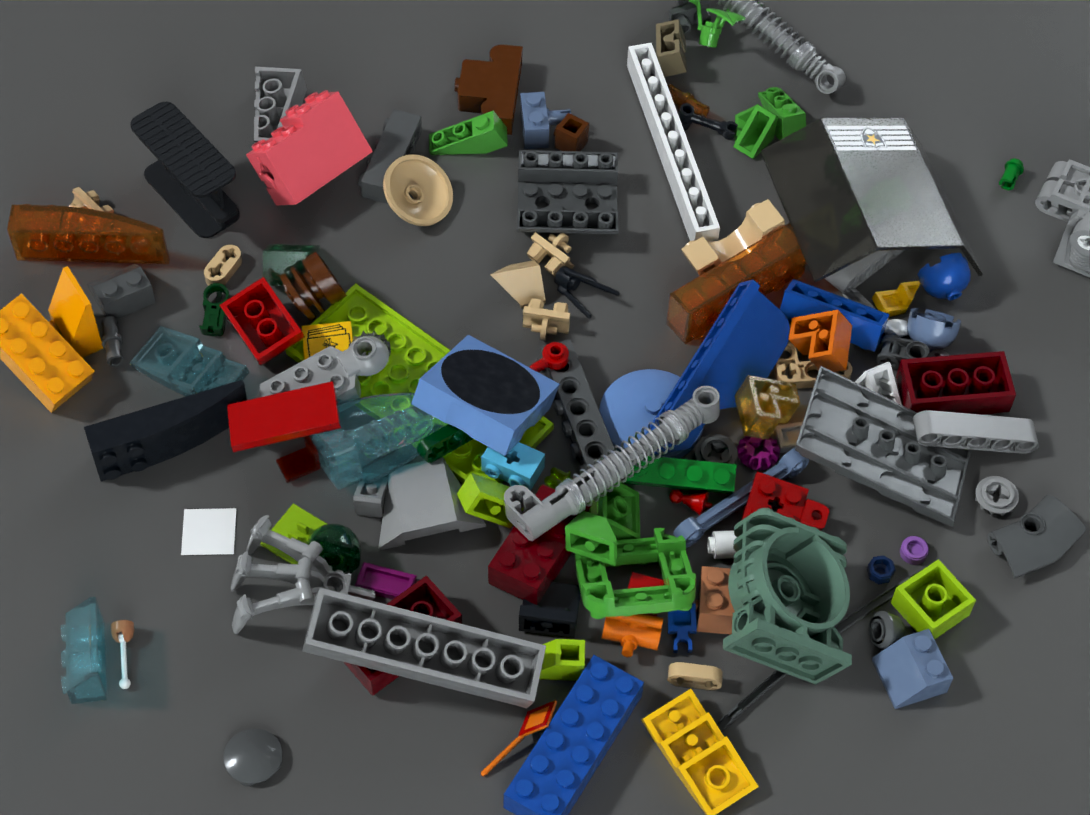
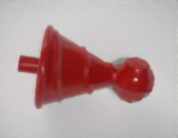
M675 489L669 494V499L672 503L677 504L682 501L683 504H686L699 516L704 513L705 508H712L713 503L708 502V491L683 495L680 490Z

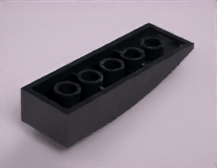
M243 379L85 426L84 430L100 481L113 480L134 471H143L147 467L181 455L229 428L227 405L247 400Z

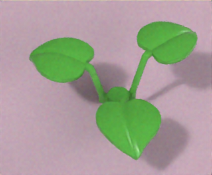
M688 0L696 5L698 17L697 30H701L698 44L717 48L719 35L725 21L733 26L738 21H743L746 18L743 15L731 12L729 9L723 11L715 8H706V11L712 12L717 16L715 22L706 21L705 25H703L700 1Z

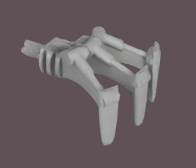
M265 515L251 529L246 552L238 557L231 581V591H236L246 577L281 580L295 584L296 588L278 593L275 597L252 603L251 598H246V594H244L237 601V607L232 620V629L234 634H238L248 620H251L254 615L290 606L314 605L319 588L329 590L327 586H332L337 592L371 601L375 598V591L350 585L351 573L344 574L342 570L338 569L333 571L332 566H329L326 560L319 556L323 548L318 542L312 541L308 545L295 538L290 539L270 530L272 524L268 519L269 515ZM263 542L288 554L298 561V564H252L253 558L248 554L254 553L260 543Z

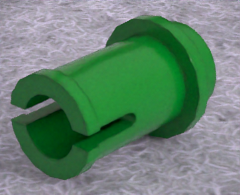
M1013 158L1005 163V171L999 181V185H1002L1001 188L1012 190L1015 187L1018 176L1024 171L1022 161Z

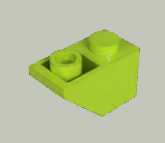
M555 639L542 644L546 645L539 679L577 681L585 667V640Z

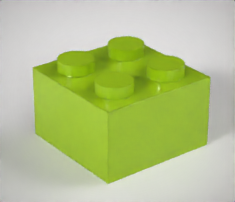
M939 559L896 587L891 600V604L916 632L930 629L934 639L970 616L976 599Z

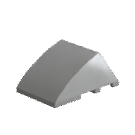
M443 457L432 463L420 461L389 468L379 551L406 545V540L455 529H459V532L486 527L483 519L465 513L457 496L461 485Z

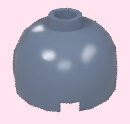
M912 308L910 310L907 330L913 341H920L926 344L929 352L935 349L946 348L955 341L961 324L959 319L953 322L954 316L926 309L925 314L918 313L919 308Z

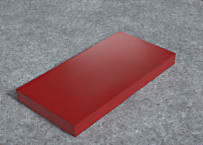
M333 381L227 405L233 452L341 428L336 389Z

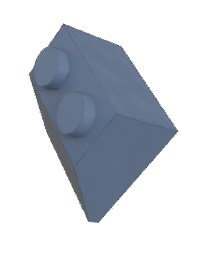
M930 629L904 636L872 657V662L895 709L947 693L953 680V676Z

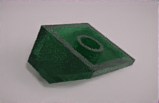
M269 244L263 250V277L267 282H270V286H284L279 276L285 272L290 279H293L294 275L290 268L295 267L300 272L304 268L302 260L315 251L318 253L320 245Z

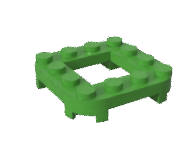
M654 528V537L617 540V564L615 566L575 553V569L583 605L590 611L592 618L603 619L605 617L632 616L636 614H658L677 610L688 611L692 608V603L696 597V573L692 572L686 552V540L682 535L677 538L665 534V528ZM659 562L665 584L663 586L613 590L611 581H608L605 568L607 566L619 567L621 565Z

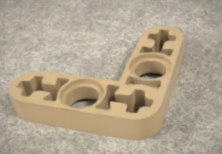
M789 341L785 350L791 354V357L786 359L780 357L774 366L778 385L784 389L813 388L816 378L810 377L807 372L809 370L819 371V369L811 361L799 362L796 347ZM847 362V370L841 371L844 373L841 376L849 380L852 374V366ZM786 367H789L788 371L792 379H788L787 375H785Z

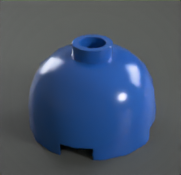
M961 253L941 256L940 263L932 267L928 263L919 270L917 275L926 293L939 299L947 298L949 301L955 300L962 295V291L966 289L971 280V271L967 259Z

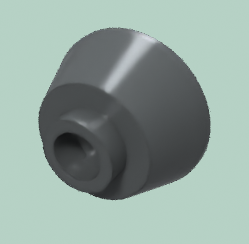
M878 611L870 620L869 636L873 644L879 649H886L905 635V625L902 620L887 611Z

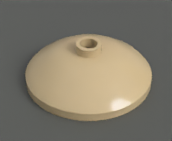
M411 154L399 157L386 170L383 180L384 194L391 209L401 219L417 226H430L441 221L449 213L453 203V190L448 176L437 163L427 157Z

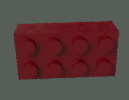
M1004 351L901 359L896 374L902 405L917 413L925 410L979 415L1010 412L1016 397Z
M542 484L535 496L542 501L553 494L555 489ZM586 506L584 511L591 513V506ZM577 515L568 516L534 541L528 540L514 526L488 565V583L522 600L525 599L538 605L572 554V552L566 550L565 527Z
M427 575L386 604L462 624V614ZM344 662L372 696L399 677Z

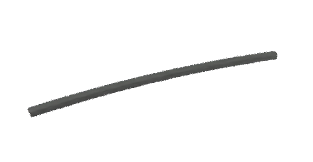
M915 574L875 597L834 625L839 634L892 600L896 587ZM776 670L755 687L716 723L721 732L787 674Z

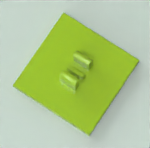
M294 503L271 529L287 538H295L308 545L312 541L318 542L323 549L338 532L337 529ZM260 543L262 547L290 564H298V561L269 544Z

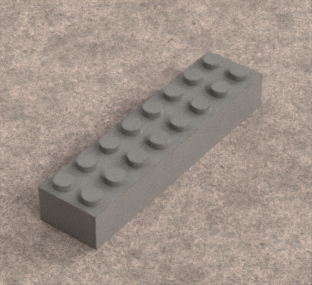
M319 588L302 652L529 708L535 701L546 645Z

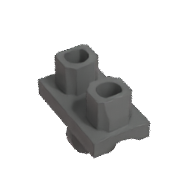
M678 0V6L669 10V21L679 19L683 33H688L691 30L692 24L697 23L698 25L696 5L691 2L688 3L687 0ZM700 0L702 22L705 25L706 21H711L710 13L706 11L710 3L708 0Z

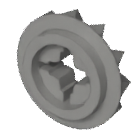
M989 476L982 479L975 490V501H978L981 510L986 509L990 512V515L996 513L1003 516L1007 512L1012 513L1019 501V493L1015 485L1008 479L1000 476ZM998 489L1000 499L994 502L993 495Z

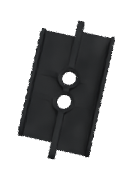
M167 101L160 102L132 119L130 124L132 131L158 159V161L145 169V179L195 234L201 238H210L238 221L240 213L237 205L222 190V187L235 179L236 171L234 166L174 104Z

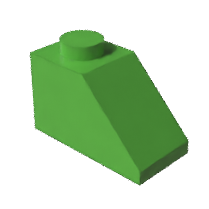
M583 511L565 527L567 551L613 566L617 564V539L607 518Z

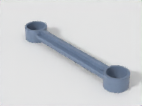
M793 448L780 459L777 465L764 474L781 480L786 477L793 478L806 468L809 459L801 456L799 452L795 451L796 448ZM753 480L697 518L689 517L685 519L674 530L673 536L678 538L682 535L686 540V548L694 545L703 536L705 531L746 505Z

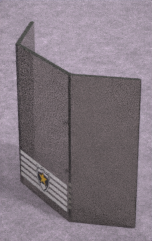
M820 118L761 151V155L814 282H818L876 251L960 248L978 276L983 275L927 153L905 118Z

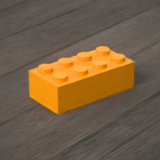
M22 293L0 310V359L51 413L92 380L95 372L92 367Z

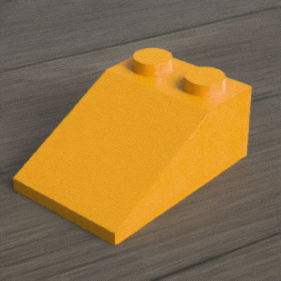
M64 267L48 309L51 318L48 322L84 358L103 349L102 341L90 301L69 267Z

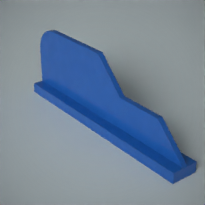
M749 280L738 284L655 418H659V415L668 410L674 411L692 398L693 392L701 386H711L717 389L720 395V409L752 404L789 342L790 326L786 316L758 291L760 285L756 281ZM702 423L694 430H691L685 441L675 445L672 450L668 449V452L690 449L705 424ZM650 425L651 430L656 428L654 425ZM668 442V447H672L673 444ZM661 447V452H664L666 449Z

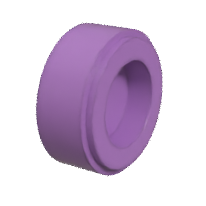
M917 536L907 537L902 542L900 548L901 558L911 565L923 563L929 552L926 541Z

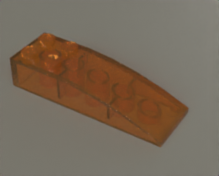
M23 204L12 205L7 230L17 260L143 264L170 263L163 229L142 221L114 213L68 206Z

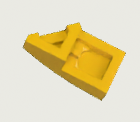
M920 281L900 283L899 287L895 290L875 292L872 300L879 311L890 314L889 317L904 314L921 283Z

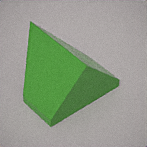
M759 104L736 114L735 123L738 126L735 130V144L733 147L750 158L755 159L774 139L778 116Z

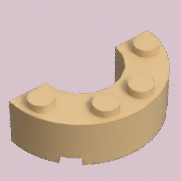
M767 199L762 203L754 204L746 211V217L742 224L726 238L709 242L704 237L688 242L681 250L702 279L709 281L710 278H715L717 281L726 280L748 270L766 256L769 252L767 247L771 242L779 240L784 229L785 220L770 200Z

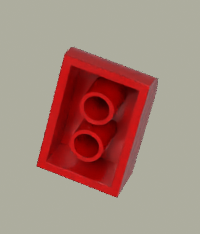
M264 277L220 304L225 315L260 366L305 338L299 326Z

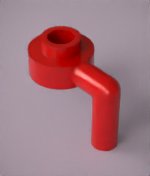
M559 342L547 344L543 348L542 358L533 363L529 368L538 373L545 368L552 370L564 368L569 359L568 348Z

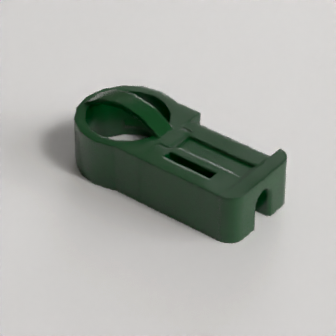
M213 283L203 293L205 313L203 325H199L202 335L222 336L227 316L220 307V304L230 299V294L227 287L223 284ZM217 292L216 303H211L208 300L209 296ZM222 292H223V293L226 294V297H225V299L221 302V300H222Z

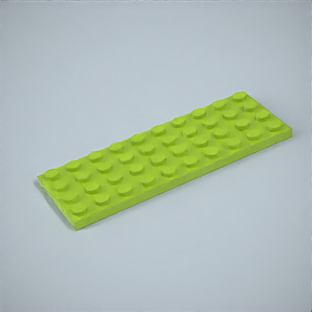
M355 283L346 292V297L331 305L311 325L351 321L353 338L354 336H360L363 331L366 334L373 331L378 335L384 334L386 340L390 342L391 353L385 368L379 373L371 376H357L360 382L361 399L355 405L417 450L422 439L448 425L413 406L411 403L419 379L451 350ZM303 339L285 350L286 354L298 363L304 360ZM543 416L534 426L524 432L519 442L535 449L554 430V423ZM475 439L443 456L453 474L461 483L465 482L470 473L498 483L503 482V480L491 478L481 471V456L488 446Z

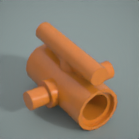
M647 614L606 617L602 639L621 643L623 647L622 655L624 657H632L637 647L658 651L664 618Z

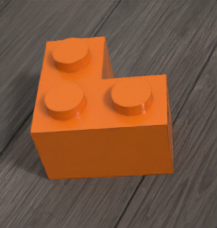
M839 310L792 318L788 340L803 356L809 355V360L818 369L822 366L833 372L847 370L852 325Z

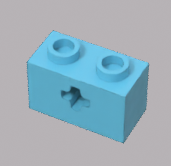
M520 442L506 456L490 447H487L481 456V471L485 472L486 475L494 479L499 478L509 483L510 486H525L530 491L545 468V453Z

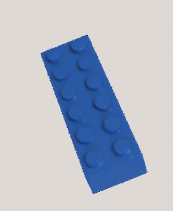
M593 655L552 718L549 726L545 729L505 791L503 808L515 815H569L640 701L644 682Z

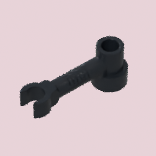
M688 103L682 104L677 111L684 131L688 130L692 123L718 131L719 134L728 140H732L736 133L728 130H736L738 125L733 121L719 122L694 113V107Z

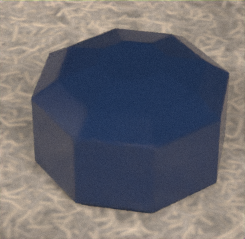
M884 555L873 557L867 567L869 579L878 585L889 583L896 571L894 562Z

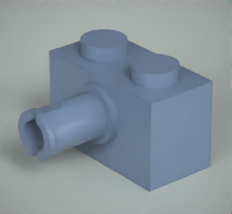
M545 92L520 93V117L524 149L549 148L550 125H558L568 113L571 114V109L549 111V108L546 107Z

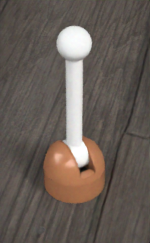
M119 620L111 623V634L113 639L120 643L122 679L119 681V686L122 689H128L131 682L127 676L126 643L134 636V623L129 620Z

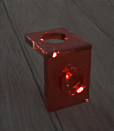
M304 436V448L276 459V464L287 483L320 469L318 451L310 436Z

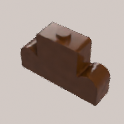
M496 45L489 52V61L463 60L460 78L456 77L455 92H458V110L481 113V115L494 111L506 125L507 134L512 135L523 62V46Z

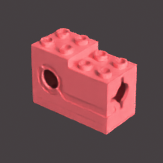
M325 90L319 94L314 92L304 99L306 102L301 106L294 105L286 110V116L280 119L283 126L271 132L272 137L268 140L262 139L251 146L253 150L246 154L259 178L267 186L266 189L276 206L297 205L373 152L339 91L328 92V90Z

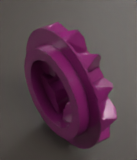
M758 430L754 434L747 433L743 439H740L737 447L740 461L748 468L754 470H766L773 467L780 456L777 439L773 440L769 433L766 435L760 434ZM762 444L763 451H760L759 454L757 453V455L754 456L755 448H758L759 445L761 446Z

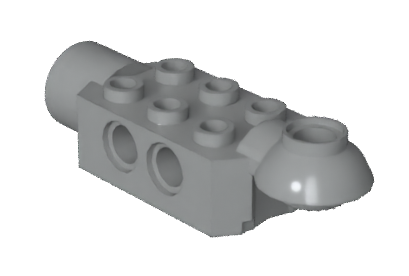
M363 336L353 341L348 349L343 352L329 346L261 383L259 398L333 381L336 389L338 411L340 412L361 399L360 382L357 376H371L385 368L389 360L387 345L381 339L374 336ZM371 351L369 355L361 356L362 353Z

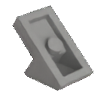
M362 475L353 497L356 515L376 518L383 517L388 477Z

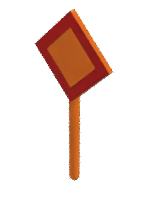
M554 700L527 711L518 737L481 771V776H486L525 736L547 728L557 701Z

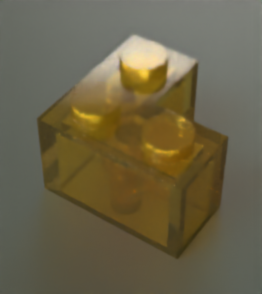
M748 375L735 394L744 436L768 440L779 423L787 424L800 405L795 383Z

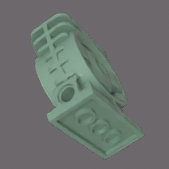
M760 508L734 526V535L737 538L734 540L733 549L736 553L734 554V563L730 569L728 579L729 596L735 612L732 616V634L723 639V650L815 685L851 666L852 654L843 651V638L834 626L845 616L850 601L849 582L844 569L847 565V559L843 556L847 551L846 542L837 536L829 535L815 527L800 523L794 518L776 513L770 508Z

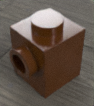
M568 113L554 130L555 148L561 151H581L588 143L589 123Z

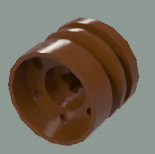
M316 251L302 260L306 270L304 274H301L295 267H292L290 270L296 278L292 281L285 272L279 276L283 282L285 292L298 311L306 315L309 320L316 317L311 309L312 305H315L320 313L324 312V307L320 301L322 298H325L334 305L347 296L333 273Z

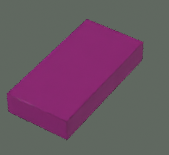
M363 562L355 586L373 590L376 596L393 600L416 583L417 575Z

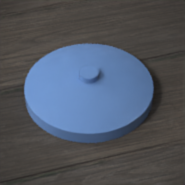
M638 370L623 375L608 387L602 397L599 411L614 448L616 445L621 447L623 440L628 442L629 436L635 437V432H641L642 427L648 428L649 422H653L680 379L679 376L663 370ZM704 427L690 449L661 454V457L679 459L688 454L700 440ZM637 434L638 440L642 437L640 434ZM632 438L630 439L631 444L636 442ZM623 443L624 448H627L628 445L626 443Z

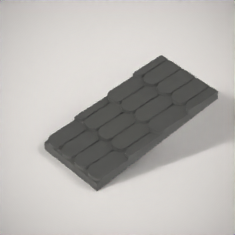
M820 366L795 449L801 456L834 469L835 473L878 490L881 495L914 508L913 511L952 527L971 454L969 449L920 445L917 441L913 417L917 412Z

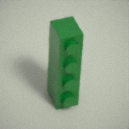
M660 457L659 459H654L653 463H648L646 468H641L639 473H634L633 477H627L625 484L733 494L737 464ZM641 461V466H644L646 463ZM634 466V471H637L639 467Z

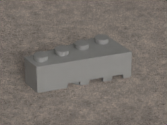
M255 66L254 143L262 139L266 141L271 138V132L283 126L280 119L286 116L285 111L294 105H302L307 87L301 69Z

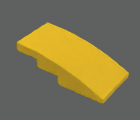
M692 689L687 690L641 719L675 773L706 815H716L759 787L728 737H724L709 712L706 713Z

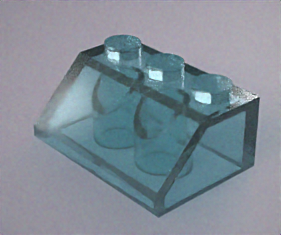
M89 597L67 612L66 624L61 625L62 641L66 642V650L61 651L62 666L66 668V676H63L61 680L63 694H68L71 704L107 700L105 622L96 597Z

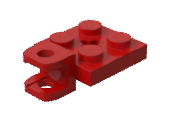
M757 471L741 520L760 508L772 509L768 502L777 501L782 509L778 508L776 513L794 518L800 523L815 527L821 531L826 525L829 508L819 502L810 499L806 500L809 489Z

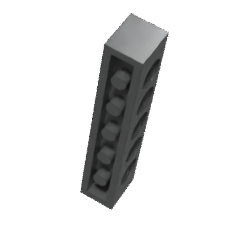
M571 339L559 342L568 348L569 359L567 365L559 370L545 368L540 373H545L546 377L560 384L553 401L554 409L557 416H562V429L565 437H570L571 453L573 458H578L580 462V472V469L587 470L588 464L594 465L595 459L591 458L592 456L599 457L597 460L601 461V455L608 456V450L614 451V446ZM545 346L540 347V358H537V361L542 358V351Z

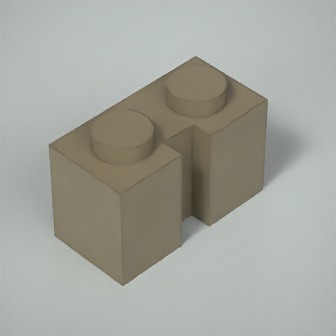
M679 19L656 24V56L664 77L686 73L687 66L684 54L686 53V38Z

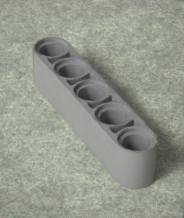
M900 213L835 262L827 271L825 280L844 295H847L851 292L850 287L856 288L912 245L921 235L923 228L906 214Z
M932 410L921 411L913 417L917 441L923 446L1019 454L1031 453L1039 447L1034 422L1031 419Z

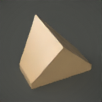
M534 260L511 264L490 274L520 304L521 308L528 306L532 298L540 299L544 304L546 303L540 265Z

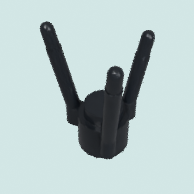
M562 266L554 279V282L559 285L557 291L565 295L587 318H591V314L569 290H576L580 283L583 282L616 296L620 294L619 291L598 283L596 279L578 273L567 266Z

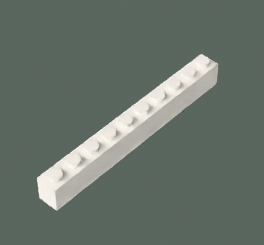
M652 43L629 46L627 68L689 240L692 241L704 237L709 242L718 241L720 226Z

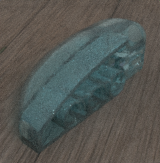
M415 393L382 394L337 403L341 428L306 437L322 469L334 486L341 490L361 481H364L366 484L373 483L407 464L419 455L417 447L422 439L448 424L413 406L411 403Z

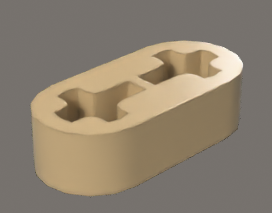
M223 246L205 267L204 277L208 286L213 283L225 285L241 266L242 255L237 246Z
M675 662L669 665L667 680L675 686L717 690L722 687L723 671L714 666Z

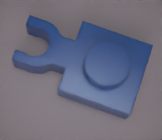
M692 603V608L688 611L677 610L668 612V634H677V637L674 639L673 653H678L677 645L680 642H685L688 645V653H692V640L688 634H696L697 632L696 603Z

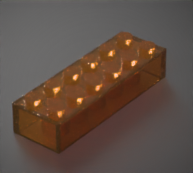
M792 222L786 224L670 293L666 324L685 344L692 340L700 339L705 332L711 329L739 283L754 280L760 285L758 291L766 296L772 291H779L792 279L800 278L805 272L810 241Z

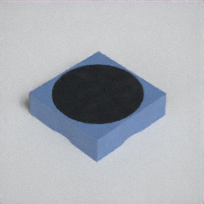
M467 335L419 379L411 404L442 422L464 431L471 438L506 456L522 439L524 432L534 426L550 410L560 384L476 338Z

